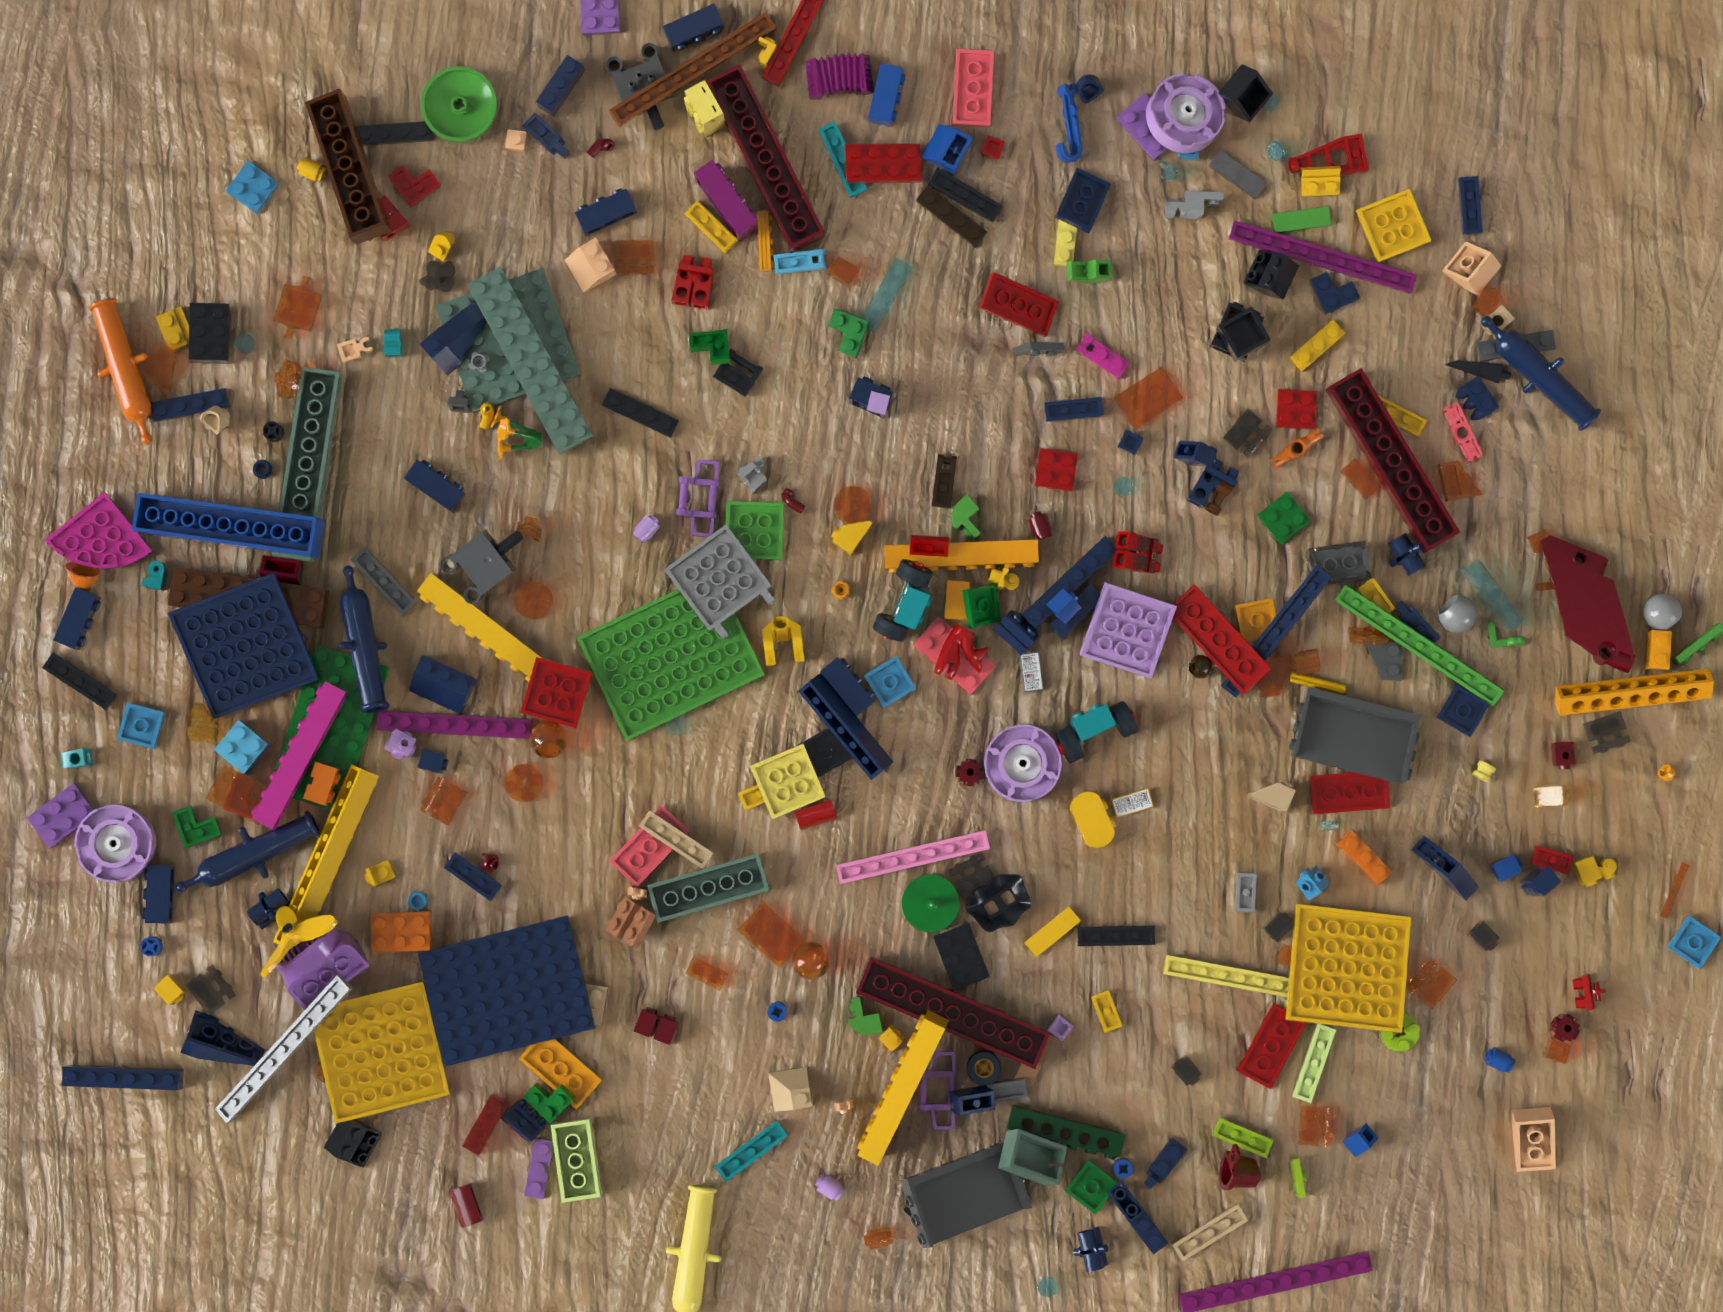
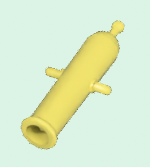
M696 1184L688 1186V1189L691 1191L682 1244L679 1248L672 1246L666 1248L668 1254L677 1255L679 1258L672 1297L673 1308L677 1312H697L702 1303L706 1263L708 1261H721L720 1255L712 1254L708 1251L714 1193H717V1188Z

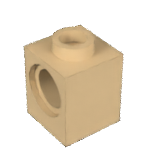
M1500 305L1489 316L1492 322L1493 318H1498L1501 321V326H1497L1501 330L1515 319L1503 305ZM1483 326V329L1489 335H1493L1495 337L1494 333L1488 327Z

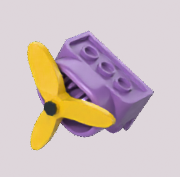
M282 906L276 912L277 925L283 932L282 938L274 953L264 965L260 975L265 978L276 968L282 974L289 994L306 1010L336 975L341 974L348 982L370 965L357 939L354 941L348 932L335 928L338 921L334 916H317L300 923L298 916L291 908Z

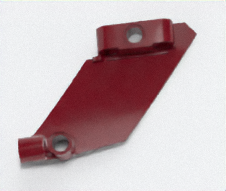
M1551 535L1540 540L1539 542L1555 591L1565 636L1591 653L1596 664H1607L1615 669L1629 673L1636 655L1633 654L1625 617L1614 581L1603 576L1609 560L1604 556ZM1576 557H1580L1583 563H1579ZM1600 651L1605 652L1607 658L1602 657Z

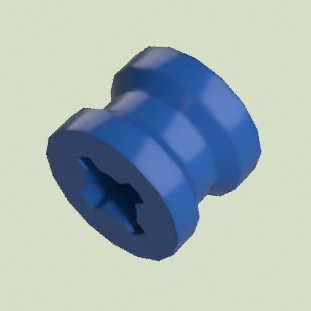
M157 937L145 938L141 943V951L146 956H156L162 952L163 943Z
M774 1002L768 1007V1016L773 1021H781L786 1017L787 1008L781 1002Z
M1119 1158L1113 1164V1172L1117 1177L1125 1179L1131 1176L1133 1166L1126 1158Z

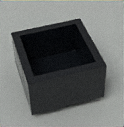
M1241 64L1218 94L1236 117L1251 122L1273 95V92L1257 70Z
M1252 307L1223 322L1216 328L1235 362L1265 346L1271 340Z

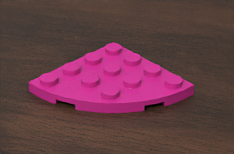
M106 492L45 539L52 549L68 560L83 566L99 569L127 566L142 560L154 552L138 532L131 531L132 524Z

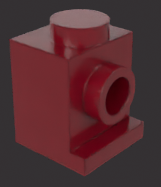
M1574 741L1551 743L1553 766H1559V770L1571 769L1570 765H1575ZM1563 752L1567 753V759L1562 758Z

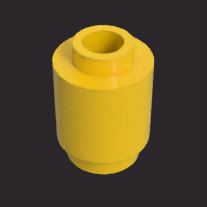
M305 157L304 160L301 159L297 166L299 175L315 182H322L327 172V168L323 167V164L308 157Z

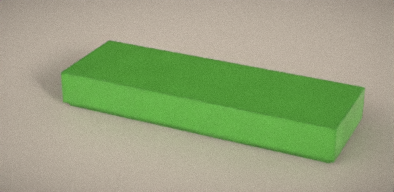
M1329 206L1271 215L1275 233L1331 226Z

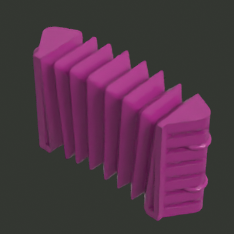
M834 53L832 59L827 55L825 60L820 57L819 61L816 58L806 61L809 99L819 100L824 94L828 97L830 93L833 96L834 92L839 94L840 91L845 94L846 90L849 94L853 90L855 95L857 91L861 95L872 94L873 81L871 78L872 65L870 64V56L861 53L858 57L855 53L851 57L847 53L845 57L841 53L838 57Z

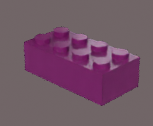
M711 160L694 172L695 181L740 242L758 229V217L752 209L748 210L747 202L742 194L737 195L736 186L730 178H725V171L719 163L715 164Z

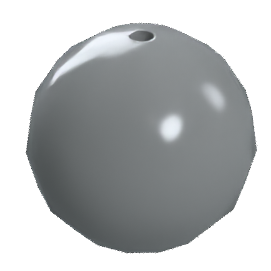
M1669 594L1654 595L1646 602L1644 607V618L1647 624L1656 630L1664 631L1673 626L1682 617V606L1679 600Z
M1461 595L1451 597L1438 612L1439 621L1442 626L1454 633L1469 630L1474 625L1477 616L1476 607L1472 601Z

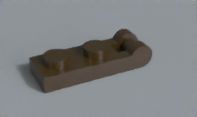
M938 454L931 507L951 509L957 456L944 457V454ZM942 465H950V470L942 469Z

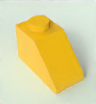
M865 521L843 525L841 529L837 527L831 536L834 538L832 543L851 556L873 523Z

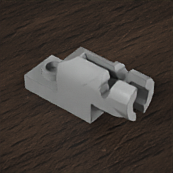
M1185 191L1183 200L1181 198L1166 199L1164 218L1174 219L1175 212H1177L1179 219H1200L1204 215V203H1207V206H1218L1223 201L1224 192Z

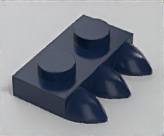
M1479 376L1463 385L1457 391V399L1468 397L1463 405V409L1470 410L1476 408L1471 414V420L1483 419L1500 407Z
M521 1099L515 1102L501 1119L531 1144L544 1129L547 1121L543 1117L534 1120L537 1111L534 1108L524 1111L527 1101Z

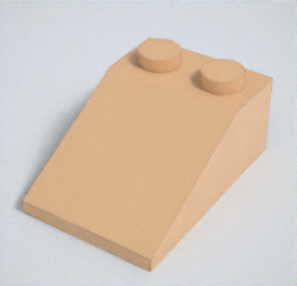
M1551 1107L1512 1110L1516 1171L1556 1169L1555 1118Z

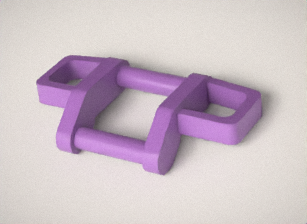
M698 460L694 478L679 477L681 486L679 509H677L676 515L691 517V534L696 537H709L714 533L715 519H717V513H715L717 487H719L720 483L718 480V461ZM702 464L715 466L714 480L698 479ZM688 485L710 487L708 512L686 509ZM694 518L711 519L710 532H695Z
M935 1051L933 1053L931 1070H925L919 1082V1104H917V1110H931L933 1128L936 1130L955 1129V1113L953 1111L950 1126H939L936 1124L935 1110H950L949 1091L955 1090V1077H957V1071H955L956 1054L954 1051ZM951 1055L952 1070H935L937 1056ZM926 1077H948L947 1103L926 1104Z

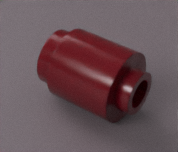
M1039 511L1031 514V519L1028 522L1034 537L1039 541L1052 536L1050 532L1052 529L1046 513L1042 514Z

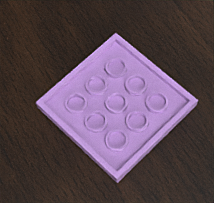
M1104 582L1079 655L1152 679L1177 606Z

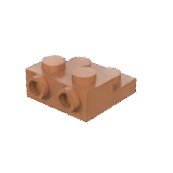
M624 897L617 904L615 915L608 920L606 931L638 949L656 915L637 902Z

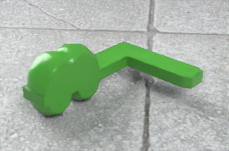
M1488 622L1487 627L1491 648L1526 645V640L1523 636L1497 640L1494 622Z

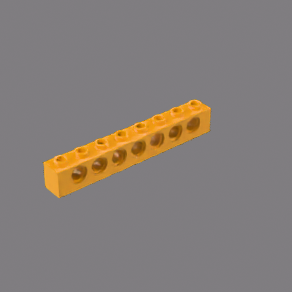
M1709 669L1561 685L1556 686L1555 706L1559 716L1712 699L1714 680Z

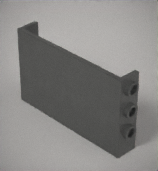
M1312 687L1306 689L1303 703H1299L1297 713L1300 714L1299 721H1295L1293 732H1296L1295 739H1291L1289 750H1292V757L1401 785L1410 780L1412 775L1410 764L1414 762L1416 756L1414 745L1418 743L1420 733L1417 731L1421 715Z
M1004 1142L994 1144L900 1180L905 1193V1203L910 1208L912 1214V1224L918 1232V1242L923 1248H931L933 1244L1022 1209L1032 1208L1031 1197L1024 1186L1025 1179L998 1169Z

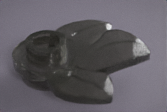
M429 261L426 265L428 275L419 279L420 284L428 290L450 291L454 285L453 276L456 272L454 264L451 261H447L443 265L437 261Z

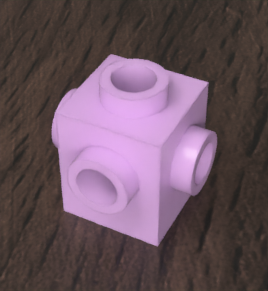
M395 729L392 731L384 749L391 752V756L394 758L405 759L409 755H413L416 749V745H414L416 739L407 731L402 730L401 732Z

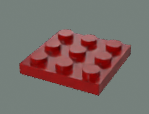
M536 657L520 713L577 729L592 672Z

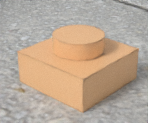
M508 129L505 149L525 152L527 132Z

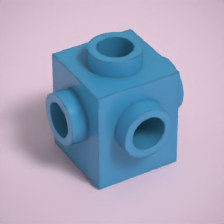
M1317 866L1312 869L1308 867L1299 873L1300 878L1295 882L1308 900L1322 893L1330 885V882Z

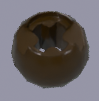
M1196 655L1191 663H1189V672L1195 678H1206L1209 672L1212 671V662L1205 655Z

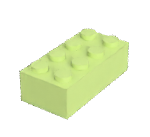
M591 1118L551 1124L561 1202L601 1197L602 1190Z

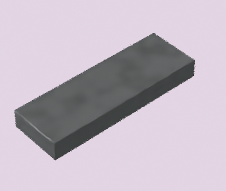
M1221 150L1209 165L1211 169L1254 199H1256L1266 185L1264 180Z

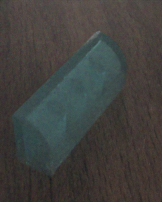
M1479 558L1461 570L1507 632L1515 629L1525 620Z

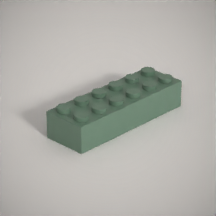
M760 853L647 885L657 923L770 891Z

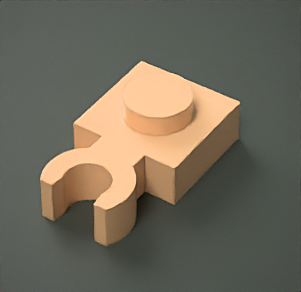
M365 337L361 339L360 343H357L354 338L337 344L342 362L347 363L362 358L360 352H372L373 347H364V344L369 342L370 338Z
M629 886L628 894L632 895L631 899L643 901V897H648L649 891Z
M853 1098L834 1102L835 1111H840V1114L850 1112L852 1107H854Z

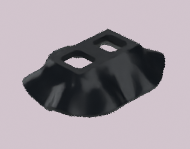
M1000 874L989 885L981 886L974 890L967 904V912L974 917L985 931L993 932L1002 927L1013 926L1021 915L1031 907V899L1021 876L1016 874ZM1009 890L1015 900L1009 905H1005L1001 899V894ZM990 901H994L998 907V912L993 915H989L984 908V905Z

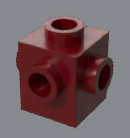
M965 759V762H961L960 766H957L956 777H959V782H963V786L974 787V783H979V779L983 780L984 768H980L981 764L977 763L976 759ZM967 769H972L974 774L968 776L966 773Z
M1568 1013L1566 1015L1558 1014V1016L1553 1018L1549 1031L1554 1033L1553 1037L1557 1040L1571 1042L1572 1039L1575 1040L1580 1032L1578 1029L1580 1024L1576 1023L1577 1019ZM1566 1025H1569L1568 1030L1565 1031V1030H1564V1027H1565Z

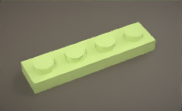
M1316 1024L1292 1097L1309 1103L1312 1102L1336 1032L1335 1029Z

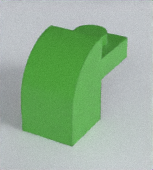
M1094 259L1088 262L1069 261L1067 262L1068 281L1079 282V284H1092L1111 280L1112 262L1111 260Z
M965 495L954 506L951 521L955 530L962 526L964 528L962 532L969 539L972 537L975 540L981 533L969 519L979 511V507L968 495Z
M860 996L853 997V1002H850L849 1005L851 1014L855 1013L856 1017L848 1018L851 1027L856 1032L864 1035L881 1033L882 1027L879 1012L863 1015Z

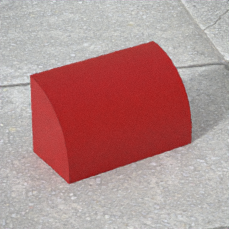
M831 800L795 812L801 831L837 819Z

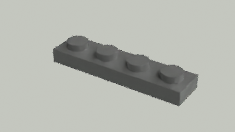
M1553 330L1523 334L1539 352L1556 349ZM1497 339L1476 343L1480 362L1502 358L1496 350L1495 344Z
M364 547L351 559L359 570L403 616L417 604V601L367 548Z

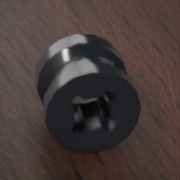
M269 421L263 426V435L268 440L278 442L283 438L284 429L277 422Z

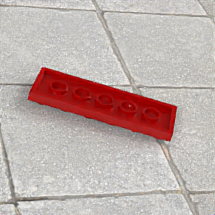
M1195 584L1173 603V605L1177 606L1173 619L1243 695L1272 670L1270 665Z

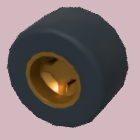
M980 1050L974 1052L969 1057L966 1070L969 1078L974 1083L987 1086L993 1084L999 1078L1001 1063L994 1053L988 1050Z

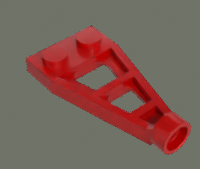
M1362 133L1343 136L1300 156L1288 159L1290 173L1300 172L1301 168L1325 167L1312 165L1311 157L1318 154H1324L1325 166H1340L1341 175H1352L1369 171ZM1339 148L1344 149L1346 164L1335 165L1331 163L1330 153Z

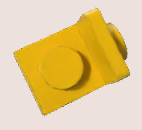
M759 37V45L766 49H762L758 59L760 60V66L766 69L777 45L769 37H765V39Z
M389 860L365 869V879L368 885L371 884L372 887L396 878Z

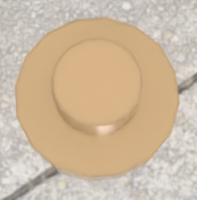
M213 406L201 414L200 421L217 435L228 428L230 415L226 409Z

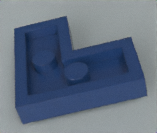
M1328 272L1309 280L1325 315L1360 299L1353 281L1335 289Z

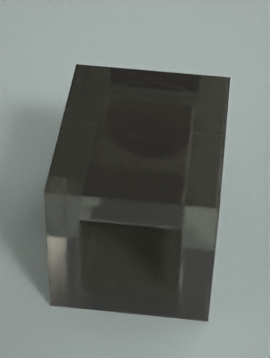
M1277 912L1262 929L1275 942H1278L1294 927L1291 924L1293 920L1285 912L1283 914Z
M1479 921L1466 934L1482 951L1493 950L1498 945L1497 940L1500 938L1484 921Z
M1184 1055L1170 1066L1186 1086L1189 1084L1193 1086L1200 1080L1199 1076L1202 1073L1187 1055Z

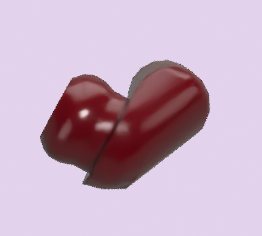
M608 138L597 139L589 148L587 154L595 158L599 151L613 150L615 144Z
M785 488L784 492L781 493V498L789 508L801 514L805 505L791 498L794 492Z

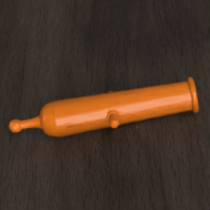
M115 298L96 301L88 309L93 312L108 363L107 368L99 370L97 374L99 377H105L109 374L112 376L123 415L129 421L137 423L142 435L141 441L143 444L148 445L152 442V437L146 427V418L151 413V402L137 366L139 362L146 360L148 355L146 353H141L137 356L133 355L116 307L118 301Z

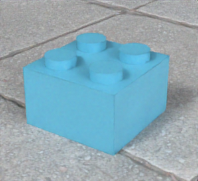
M238 720L214 750L240 772L248 775L272 744L244 721Z

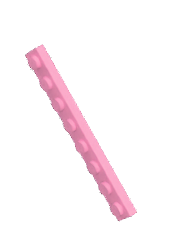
M986 830L839 864L836 865L839 882L843 884L988 850L990 846Z

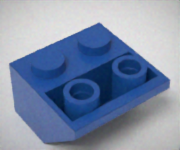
M939 124L921 158L955 175L973 142V137L956 128Z

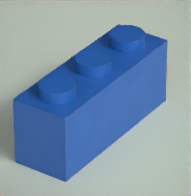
M884 63L880 64L868 122L890 127L891 121L895 122L897 111L894 108L896 103H900L901 92L898 91L900 85H904L906 74H903L902 67Z

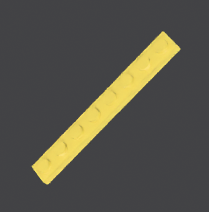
M1166 955L1163 970L1165 975L1288 997L1289 978Z

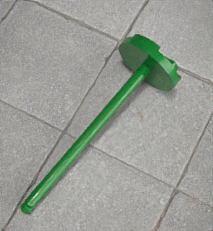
M933 874L923 875L911 881L904 890L901 901L902 911L906 920L914 928L924 932H938L947 928L955 920L959 911V896L955 887L944 877Z

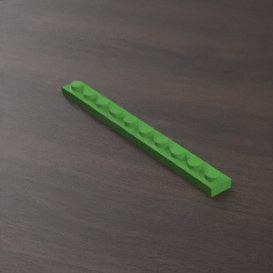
M1346 583L1334 598V601L1490 705L1494 706L1504 693L1503 688Z

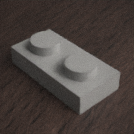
M1237 873L1235 911L1255 913L1257 874Z

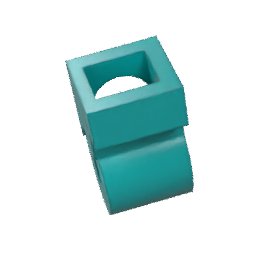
M401 329L384 330L383 355L386 358L403 357Z
M153 561L148 566L149 577L148 579L143 578L141 586L164 591L168 569L162 562Z
M82 748L60 753L62 769L93 766L91 749Z

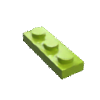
M1220 1117L1212 1133V1136L1231 1144H1237L1238 1147L1264 1158H1267L1274 1141Z

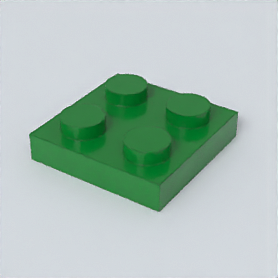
M1285 492L1256 515L1280 545L1311 521L1288 492Z
M996 583L962 590L968 628L1001 621Z
M1087 1160L1065 1191L1096 1215L1110 1197L1107 1191L1118 1182Z

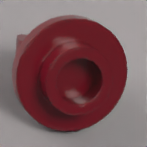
M482 853L486 860L484 864L479 862L478 865L484 868L486 872L492 873L499 866V858L495 854Z

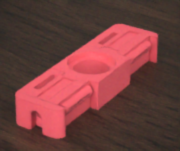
M1454 403L1444 408L1442 413L1445 412L1448 423L1452 426L1450 430L1457 445H1461L1460 448L1465 458H1467L1465 462L1468 463L1481 457L1482 451L1459 403ZM1462 427L1467 430L1465 438L1457 435L1458 428Z

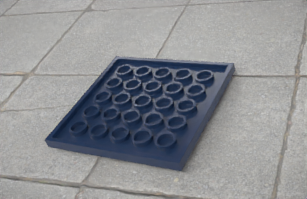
M276 572L168 613L213 719L320 679Z

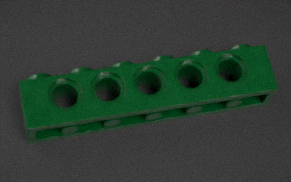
M1015 1105L1011 1106L1006 1126L1009 1130L1020 1129L1058 1144L1059 1142L1064 1143L1069 1149L1077 1150L1080 1147L1084 1148L1086 1153L1093 1155L1100 1152L1104 1154L1105 1158L1115 1160V1157H1121L1126 1136L1121 1132ZM1026 1118L1033 1120V1125L1029 1129L1022 1126V1122ZM1043 1124H1051L1052 1130L1049 1133H1043L1041 1131ZM1063 1128L1070 1129L1071 1134L1068 1138L1060 1136V1131ZM1088 1133V1142L1081 1143L1079 1141L1080 1134ZM1103 1137L1107 1138L1108 1145L1100 1148L1098 1140Z

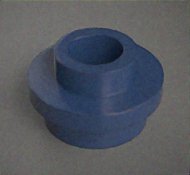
M259 460L253 466V473L260 479H266L272 473V466L266 460ZM262 466L266 467V471L264 473L260 472V468Z

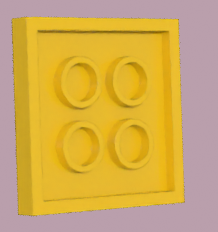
M1410 189L1356 210L1377 263L1431 242Z

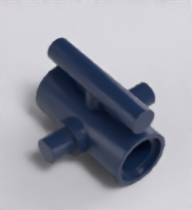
M1406 533L1388 543L1395 554L1393 559L1389 560L1391 567L1402 565L1409 576L1425 566L1418 553L1423 549V546L1420 543L1413 545Z
M279 888L268 896L261 892L258 894L259 902L247 910V914L257 926L259 925L261 929H264L276 921L277 910L282 906L288 907L291 901H288L285 894Z
M1099 1226L1078 1232L1080 1246L1073 1250V1254L1083 1257L1086 1271H1096L1107 1266L1108 1262L1105 1252H1108V1246L1106 1244L1103 1245Z

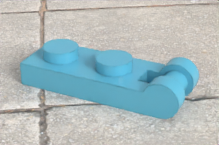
M826 249L773 255L776 275L828 269V262L825 259V256H827ZM812 257H818V263H813Z

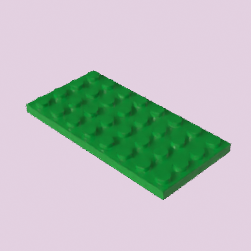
M316 644L312 660L320 679L302 686L275 770H278L281 765L279 760L284 752L287 753L290 748L288 746L290 739L293 735H297L299 722L302 718H306L310 702H314L317 698L316 691L320 684L323 685L326 681L345 691L348 695L293 796V799L331 810L351 764L357 767L359 765L375 713L366 714L360 711L362 702L351 655ZM380 665L383 685H385L390 667ZM315 762L340 769L341 779L338 785L335 784L333 790L335 797L328 806L303 799L307 785L312 784L314 777H311Z

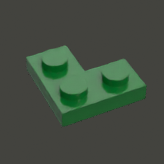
M834 308L828 327L844 332L838 351L857 358L870 322Z
M727 329L689 333L691 353L710 351L711 365L730 363Z
M192 806L172 812L185 849L223 835L216 817L198 823Z
M538 1083L534 1084L523 1096L549 1124L576 1098L563 1084L550 1095Z

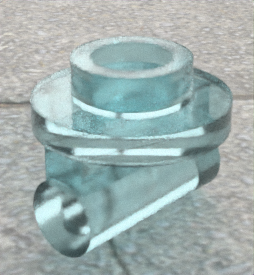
M1279 139L1270 143L1267 147L1268 155L1274 161L1289 156Z
M1165 161L1160 163V167L1164 171L1160 175L1161 179L1169 181L1177 177L1178 168H1173L1171 163Z

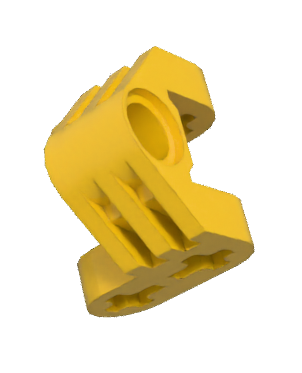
M778 616L762 629L766 666L776 665L773 641L782 642L789 641L790 639L793 642L795 663L805 662L801 626L785 616Z

